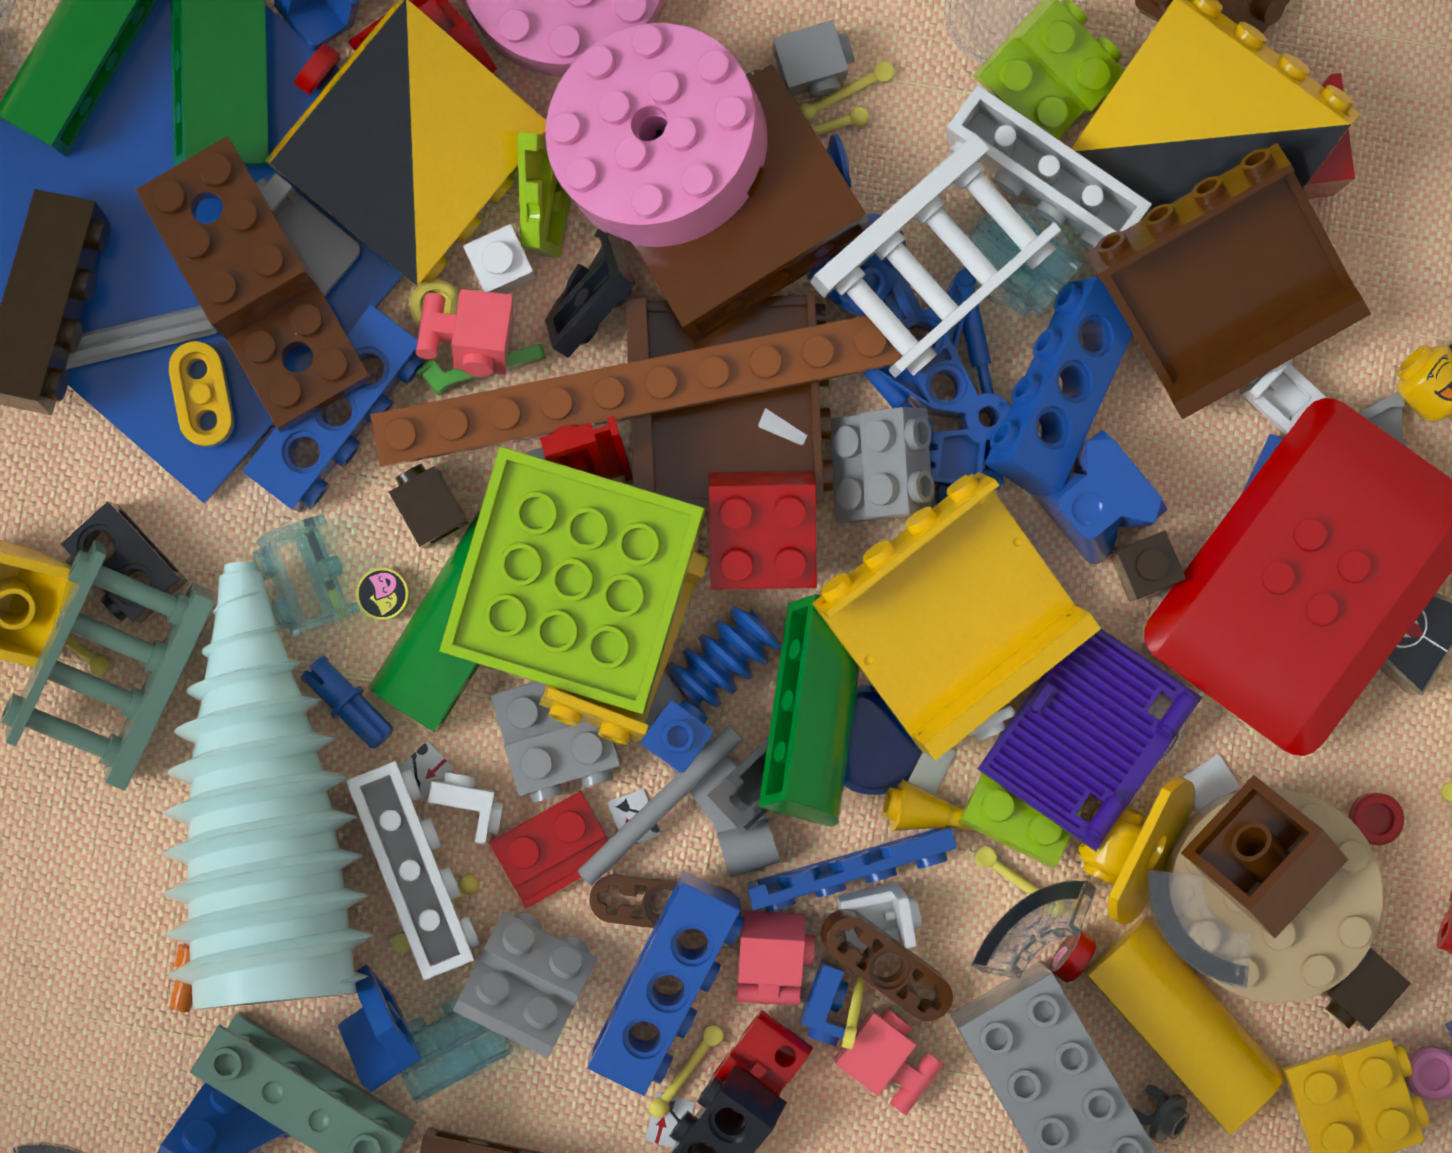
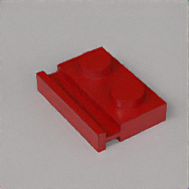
M614 416L607 418L608 425L593 429L591 423L581 426L570 424L559 427L550 435L540 437L543 452L548 461L609 479L624 475L626 482L633 480L630 464Z
M579 791L491 840L489 844L526 909L582 878L577 870L608 841V838L583 792Z

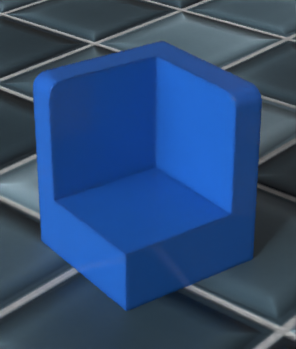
M359 0L274 1V7L311 50H317L323 43L330 42L352 28L360 4Z

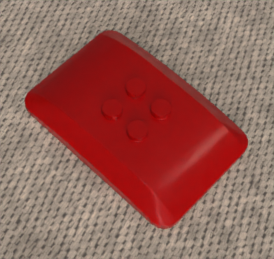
M1322 398L1314 401L1305 409L1184 571L1186 579L1174 584L1149 618L1144 629V641L1147 649L1154 657L1283 751L1293 756H1306L1314 753L1324 744L1451 574L1452 479L1345 403L1334 398Z

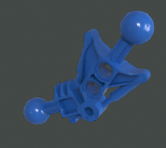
M873 213L867 214L871 224L882 216ZM904 240L902 243L906 247V241ZM887 258L883 259L882 261L899 278L895 286L883 299V302L908 330L922 328L928 333L931 332L942 320L931 307L922 311L907 280ZM962 269L953 277L946 293L960 306L975 293L976 278L968 269ZM979 305L932 345L931 348L937 355L914 376L905 369L895 378L889 372L891 367L863 372L865 377L892 408H914L912 406L914 405L916 408H927V415L958 419L959 430L933 432L932 421L928 418L931 428V442L929 444L931 476L934 480V486L938 487L936 505L949 496L946 491L950 485L964 475H975L979 472L994 478L999 484L996 489L1000 488L1004 483V477L987 465L983 469L984 459H987L992 448L990 446L991 437L995 429L1005 420L1010 406L1004 398L994 394L988 364H991L992 361ZM962 328L971 367H976L982 391L981 395L977 394L956 351ZM933 375H946L952 380L955 386V394L951 400H941L932 393L930 383ZM979 412H984L990 417L989 427L981 424L978 418Z

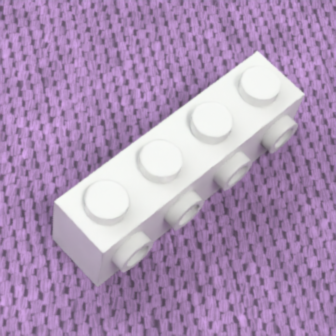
M979 85L975 87L947 126V142L952 145L949 150L951 154L976 133L989 148V151L979 162L985 169L995 175L992 179L994 184L1012 197L1018 198L1022 193L1038 204L1035 211L1049 223L1055 222L1059 228L1066 223L1079 232L1081 236L1078 240L1089 250L1095 248L1098 242L1106 235L1116 231H1124L1142 221L1151 209L1152 203Z
M394 761L346 780L423 980L474 961L475 957L472 949L480 946V942L470 917L467 916L459 919L452 900L460 897L461 893L451 868L447 867L440 870L433 850L442 847L431 817L421 821L413 802L423 797L412 769L410 768L402 772L399 763Z

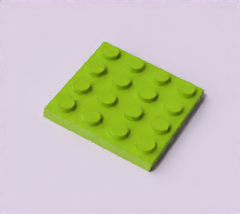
M499 446L439 652L644 714L706 508Z

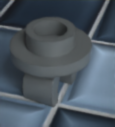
M1147 1085L1145 1091L1155 1097L1157 1109L1153 1114L1145 1115L1133 1108L1135 1115L1142 1125L1150 1127L1149 1137L1155 1142L1161 1143L1167 1138L1171 1140L1176 1139L1184 1130L1190 1115L1185 1111L1187 1099L1180 1094L1169 1097L1165 1091L1155 1086Z

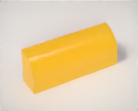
M1145 915L1083 971L1228 1134L1232 1135L1249 1120L1281 1086L1285 1078L1283 1070Z

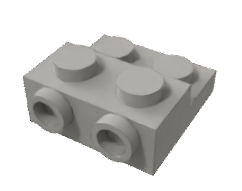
M898 407L859 412V415L831 418L830 444L833 464L835 523L910 517L922 508L928 506L933 508L932 498L935 486L930 467L929 444L931 442V428L928 423L927 408Z
M536 681L490 695L504 739V748L518 795L522 796L530 793L532 801L535 803L563 794L560 784L581 778L583 788L614 779L611 768L622 765L616 744L599 736V727L580 721L578 726H571L549 717L550 709L539 705L546 684Z
M503 911L452 1011L549 1058L598 957L590 954L587 945L577 937L564 936L560 939L541 930L542 926L538 919L528 913L519 912L511 915Z

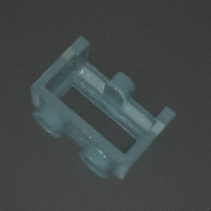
M324 513L264 533L257 540L259 549L253 551L257 571L262 573L264 580L271 578L278 596L277 599L272 600L275 619L278 625H281L280 628L282 630L290 628L293 639L349 620L361 612L357 602L347 605L338 582V578L343 575L342 564L337 555L329 557L319 529L327 523ZM294 542L298 545L323 614L305 620L279 551V547Z

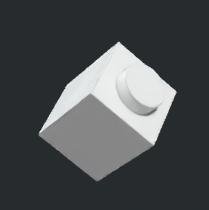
M511 224L463 245L484 292L507 294L537 280Z

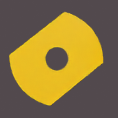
M1175 777L1162 787L1109 894L1108 914L1112 920L1126 925L1134 921L1143 912L1149 900L1148 871H1163L1170 851L1194 808L1195 787L1193 782L1183 777Z

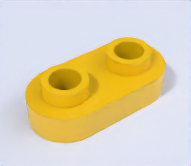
M192 341L182 344L173 352L168 368L181 432L189 441L199 446H218L230 437L235 424L223 359L214 348L203 342ZM196 361H204L207 365V372L200 379H193L190 375V367ZM206 412H214L217 416L216 426L208 431L203 430L200 426L201 416Z

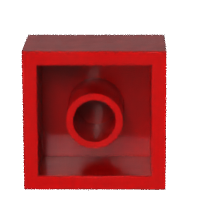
M814 470L709 472L711 590L817 588L816 483Z

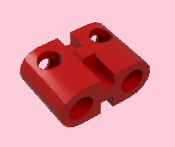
M760 1010L743 1032L736 1045L731 1048L717 1067L709 1082L714 1076L723 1081L732 1068L737 1065L780 1096L783 1088L787 1083L789 1084L806 1061L813 1047L765 1011Z

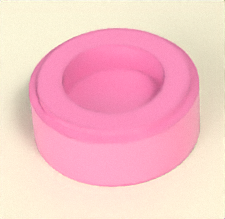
M1425 1046L1415 1050L1408 1057L1412 1068V1075L1405 1077L1410 1090L1429 1101H1440L1451 1096L1452 1055L1435 1046Z

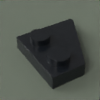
M597 229L594 236L601 241L602 246L590 267L586 268L581 264H577L567 281L565 290L556 300L545 319L552 348L567 358L580 345L588 343L594 337L599 324L613 308H618L626 302L635 285L621 238L608 232L604 233L600 229Z

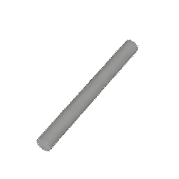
M728 725L695 757L685 772L678 773L577 870L581 877L592 886L744 740L731 725Z

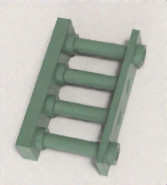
M94 540L88 553L81 550L78 552L67 580L74 582L21 696L12 693L4 708L0 723L7 725L5 728L6 743L15 747L26 727L100 757L99 763L105 765L103 768L105 783L125 791L215 604V599L210 589L193 582L186 595L178 593L175 597L102 565L106 557L105 546L103 543ZM92 585L167 616L166 622L172 625L164 642L156 640L152 644L79 613ZM71 632L144 663V669L148 670L149 673L142 688L133 687L129 691L57 661L69 633ZM47 680L122 710L121 716L127 718L119 736L111 734L107 738L34 708Z
M241 1012L236 1013L227 1028L218 1025L190 1070V1073L318 1153H398L417 1123Z

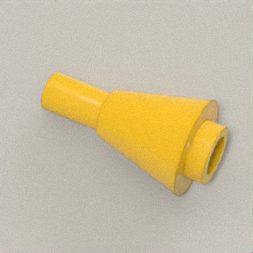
M903 779L899 781L896 788L890 787L886 792L883 803V818L889 819L892 831L934 829L949 826L977 832L959 823L965 808L952 806L949 802Z

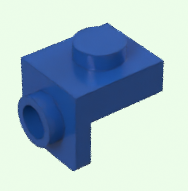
M670 700L653 720L654 723L642 738L641 745L674 770L683 773L693 762L714 731L705 725L708 717L695 706L685 700H682L679 705Z

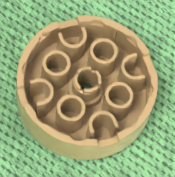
M1271 788L1322 828L1348 858V861L1274 939L1242 912L1181 854L1187 845L1238 792L1234 791L1210 802L1188 820L1176 839L1163 869V872L1168 873L1170 900L1181 926L1207 952L1225 961L1244 965L1243 985L1222 981L1203 973L1197 968L1195 969L1222 988L1251 1000L1285 1003L1319 995L1340 983L1355 970L1369 951L1377 934L1383 909V885L1375 854L1360 829L1336 807L1303 792Z

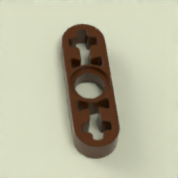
M619 874L606 875L600 878L593 886L589 897L590 907L600 920L607 923L654 928L658 917L651 911V898L659 890L668 889L673 891L677 881ZM610 884L620 885V894L636 897L637 891L635 886H646L647 890L642 899L644 917L632 916L636 905L622 904L619 905L617 913L607 912V903L599 901V893L608 892ZM717 886L736 896V894L730 889L722 886ZM687 929L684 931L704 934L698 929Z
M840 909L826 918L821 929L822 940L829 953L837 961L920 1020H937L949 1011L953 1002V992L944 976L938 970L909 949H906L904 945L855 910ZM841 928L846 931L854 928L860 941L867 946L863 955L859 948L849 941L845 940L840 944L841 941L836 934ZM885 953L899 955L901 965L894 975L879 977L874 974V963L879 956ZM913 976L914 980L925 989L930 990L933 988L937 993V997L933 1001L926 998L920 1000L915 990L907 983Z

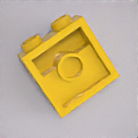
M1380 1035L1282 1067L1310 1153H1393L1425 1142L1421 1129L1429 1126L1428 1115L1418 1095L1410 1098L1404 1078L1412 1075L1411 1064L1403 1046L1393 1047L1391 1039Z

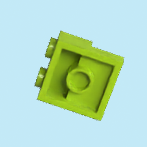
M1041 0L974 73L973 77L990 94L1056 139H1059L1084 111H1092L1115 86L1125 70L1118 64V61L1123 57L1120 50L1107 38L1099 36L1095 40L1083 27L1088 18L1075 3L1070 0H1063L1061 3L1058 0Z

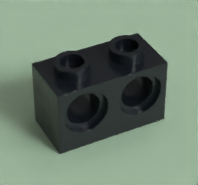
M107 501L61 543L70 554L65 561L68 565L72 566L80 550L88 553L95 538L104 532H108L114 539L115 550L110 558L103 561V566L128 577L142 570L148 575L150 586L170 595H173L188 581L120 505ZM102 589L106 593L101 598L102 603L121 622L128 617L132 622L142 623L155 612Z
M735 1065L723 1081L714 1076L696 1101L702 1106L696 1115L687 1110L669 1135V1137L676 1141L670 1153H754L774 1129L787 1102L739 1066Z

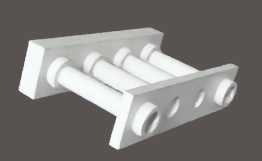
M976 133L819 270L810 282L824 298L834 289L841 296L847 293L898 350L902 357L889 369V372L895 378L905 369L914 376L937 355L931 346L1024 263L1033 270L1056 250L1050 240L1061 231L1058 225L1053 222L1037 236L982 174L985 168L979 161L989 151V148ZM954 183L960 190L966 187L1022 250L999 271L942 209L945 203L940 196ZM916 219L921 225L926 222L982 285L960 306L951 299L903 245L902 242L905 238L900 231L912 220ZM874 254L881 260L887 258L942 320L939 325L919 342L862 279L866 274L860 266Z

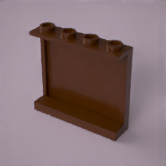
M772 64L763 70H754L746 74L758 96L766 118L767 152L764 166L759 168L757 176L747 192L749 197L743 206L724 224L698 239L663 247L634 245L682 327L695 343L832 259L872 225L864 209ZM657 130V135L652 140L657 139L664 132H661V130Z
M1277 143L1267 149L1262 148L1249 153L1238 166L1220 176H1212L1202 180L1189 194L1171 204H1162L1153 208L1142 221L1124 231H1116L1106 235L1098 242L1095 248L1086 252L1099 279L1107 288L1164 385L1182 420L1371 315L1364 299L1353 284L1294 174L1293 166Z
M807 290L806 295L770 296L695 343L682 327L668 301L647 302L646 297L628 298L625 302L628 363L826 324L825 303L815 304V290ZM829 379L631 418L633 486L709 509V472L814 470L816 504H822L824 502V492L833 491L832 460H822L821 439H831L830 408H820L819 387H829ZM765 408L806 434L805 443L799 445L759 428L758 424Z

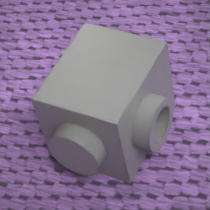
M833 20L773 38L772 50L782 81L792 96L809 92L811 98H816L839 90L841 88L839 82L847 80L849 71L847 64L855 62L847 33L838 34Z

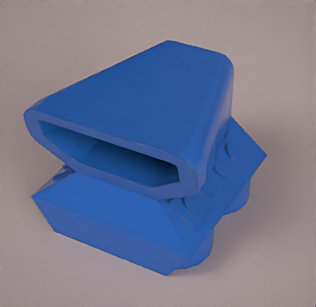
M1102 430L1083 443L1074 462L1075 474L1069 473L1063 488L1059 492L1033 495L1082 557L1090 564H1098L1111 554L1115 546L1119 526L1128 529H1143L1155 524L1156 519L1167 511V507L1158 492L1117 442Z

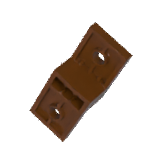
M228 136L135 189L209 322L227 340L274 425L280 432L287 430L372 380L300 252L283 231ZM207 198L221 200L223 210L217 220L211 223L197 221L196 209L201 201ZM298 346L310 348L313 353V361L310 367L299 373L289 371L286 366L288 353Z

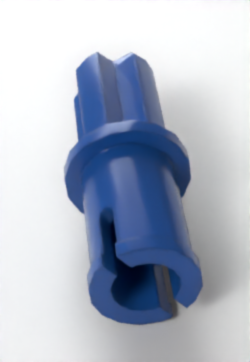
M326 656L320 657L309 666L312 669L311 672L306 670L302 674L300 679L332 709L330 715L334 719L340 717L370 748L375 749L390 737L393 726L362 696L364 689L361 686L355 688L329 662Z

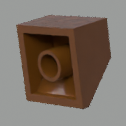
M1255 775L1244 784L1181 852L1230 901L1274 939L1348 861V858L1322 828Z

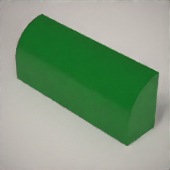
M60 0L0 102V119L60 154L67 156L158 0Z
M170 0L174 167L226 136L233 142L248 169L268 165L265 162L269 156L265 0Z
M480 511L476 513L368 686L370 691L433 732H438L480 666L478 663L439 652Z
M813 594L788 603L759 808L833 827L839 823L860 668L812 605L821 596Z

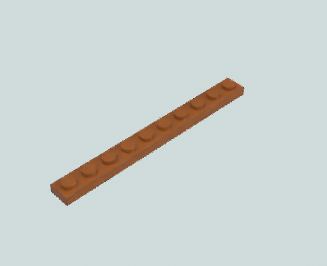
M867 316L374 413L370 414L379 463L384 468L550 435L559 427L570 424L581 426L591 423L592 426L608 423L607 418L614 416L616 421L888 368L892 367L900 359V353Z

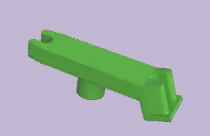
M542 344L510 352L506 371L546 359ZM433 359L416 371L421 379L424 378L438 396L451 387L485 378L472 376L458 369L443 372Z

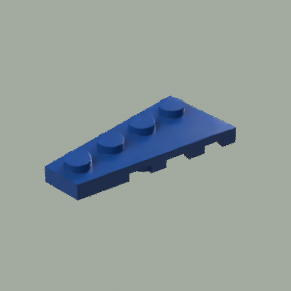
M951 827L936 828L747 882L748 893L753 910L765 907L766 912L775 911L796 904L795 898L815 892L818 898L847 889L845 883L855 879L866 877L867 883H872L896 876V867L916 861L918 869L948 860L946 852L957 849Z

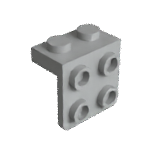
M277 173L269 181L262 178L256 183L283 231L297 247L326 297L358 259L361 253L360 246L300 196Z

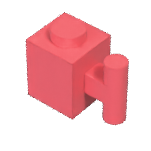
M460 289L457 312L454 315L444 313L446 300L444 296L436 293L426 294L416 355L424 359H434L437 356L439 341L452 343L454 369L463 370L465 373L476 377H487L492 374L506 375L514 324L513 295Z
M742 910V917L745 920L740 933L737 1002L799 1006L803 966L813 967L815 935L805 934V914Z
M871 1008L856 1028L857 1033L852 1050L842 1047L834 1057L835 1063L877 1096L881 1094L891 1079L896 1081L902 1087L890 1101V1104L904 1115H907L943 1068L944 1064L927 1052L916 1068L910 1065L905 1060L917 1046L914 1039L908 1035L913 1027L889 1008L883 1015Z

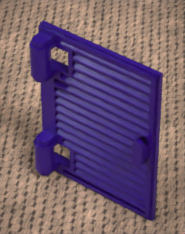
M1101 628L1041 677L977 770L1096 852L1202 697ZM1160 693L1174 701L1161 720L1147 712ZM1089 795L1103 803L1090 823L1076 815Z

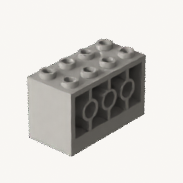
M1038 961L949 1014L1030 1153H1158L1054 974L1041 962Z

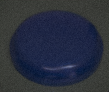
M872 685L857 687L844 786L852 791L867 795L886 794L890 787L897 789L902 779L908 782L923 751L918 748Z

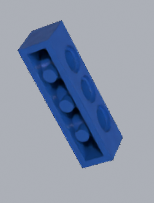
M1098 277L1068 282L1058 293L1054 301L1055 312L1047 329L1036 340L1033 347V360L1026 375L1015 385L1011 396L1013 403L1005 420L995 429L990 440L992 448L984 464L1031 495L1059 492L1063 488L1133 335L1104 283ZM1080 331L1083 336V345L1080 341ZM1059 376L1062 380V391L1059 387ZM1038 421L1042 429L1041 438L1037 430Z
M371 304L348 332L347 336L362 362L367 358H379L383 362L384 372L377 382L364 384L340 398L347 399L351 404L352 414L350 419L340 426L330 425L326 419L328 407L326 406L283 432H280L275 427L242 470L244 474L296 512H300L304 506L312 509L321 500L330 486L324 480L336 464L342 468L345 467L359 450L362 443L356 438L368 423L372 424L370 414L389 411L393 404V401L388 398L400 381L406 385L410 383L417 375L416 371L422 368L425 363L424 358L416 355L418 340ZM305 440L316 441L320 450L317 462L308 468H300L294 459L296 447Z
M683 870L589 1052L587 1069L645 1096L652 1081L661 1084L673 1059V1055L667 1053L675 1036L684 1038L687 1035L695 1019L697 1010L692 1008L691 1005L699 990L707 993L718 975L721 964L716 962L715 959L723 943L732 946L741 931L745 918L738 915L740 913L739 897ZM687 929H698L706 935L707 941L699 948L689 949L679 942L678 936ZM672 975L682 982L683 987L675 994L666 995L659 992L654 983L662 976ZM639 1022H650L658 1028L659 1033L653 1039L640 1040L632 1034L630 1029Z

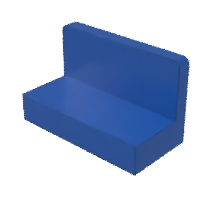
M366 964L356 971L368 976L355 983L356 993L362 1008L343 1020L338 1025V1029L362 1086L368 1093H371L422 1057L394 994Z

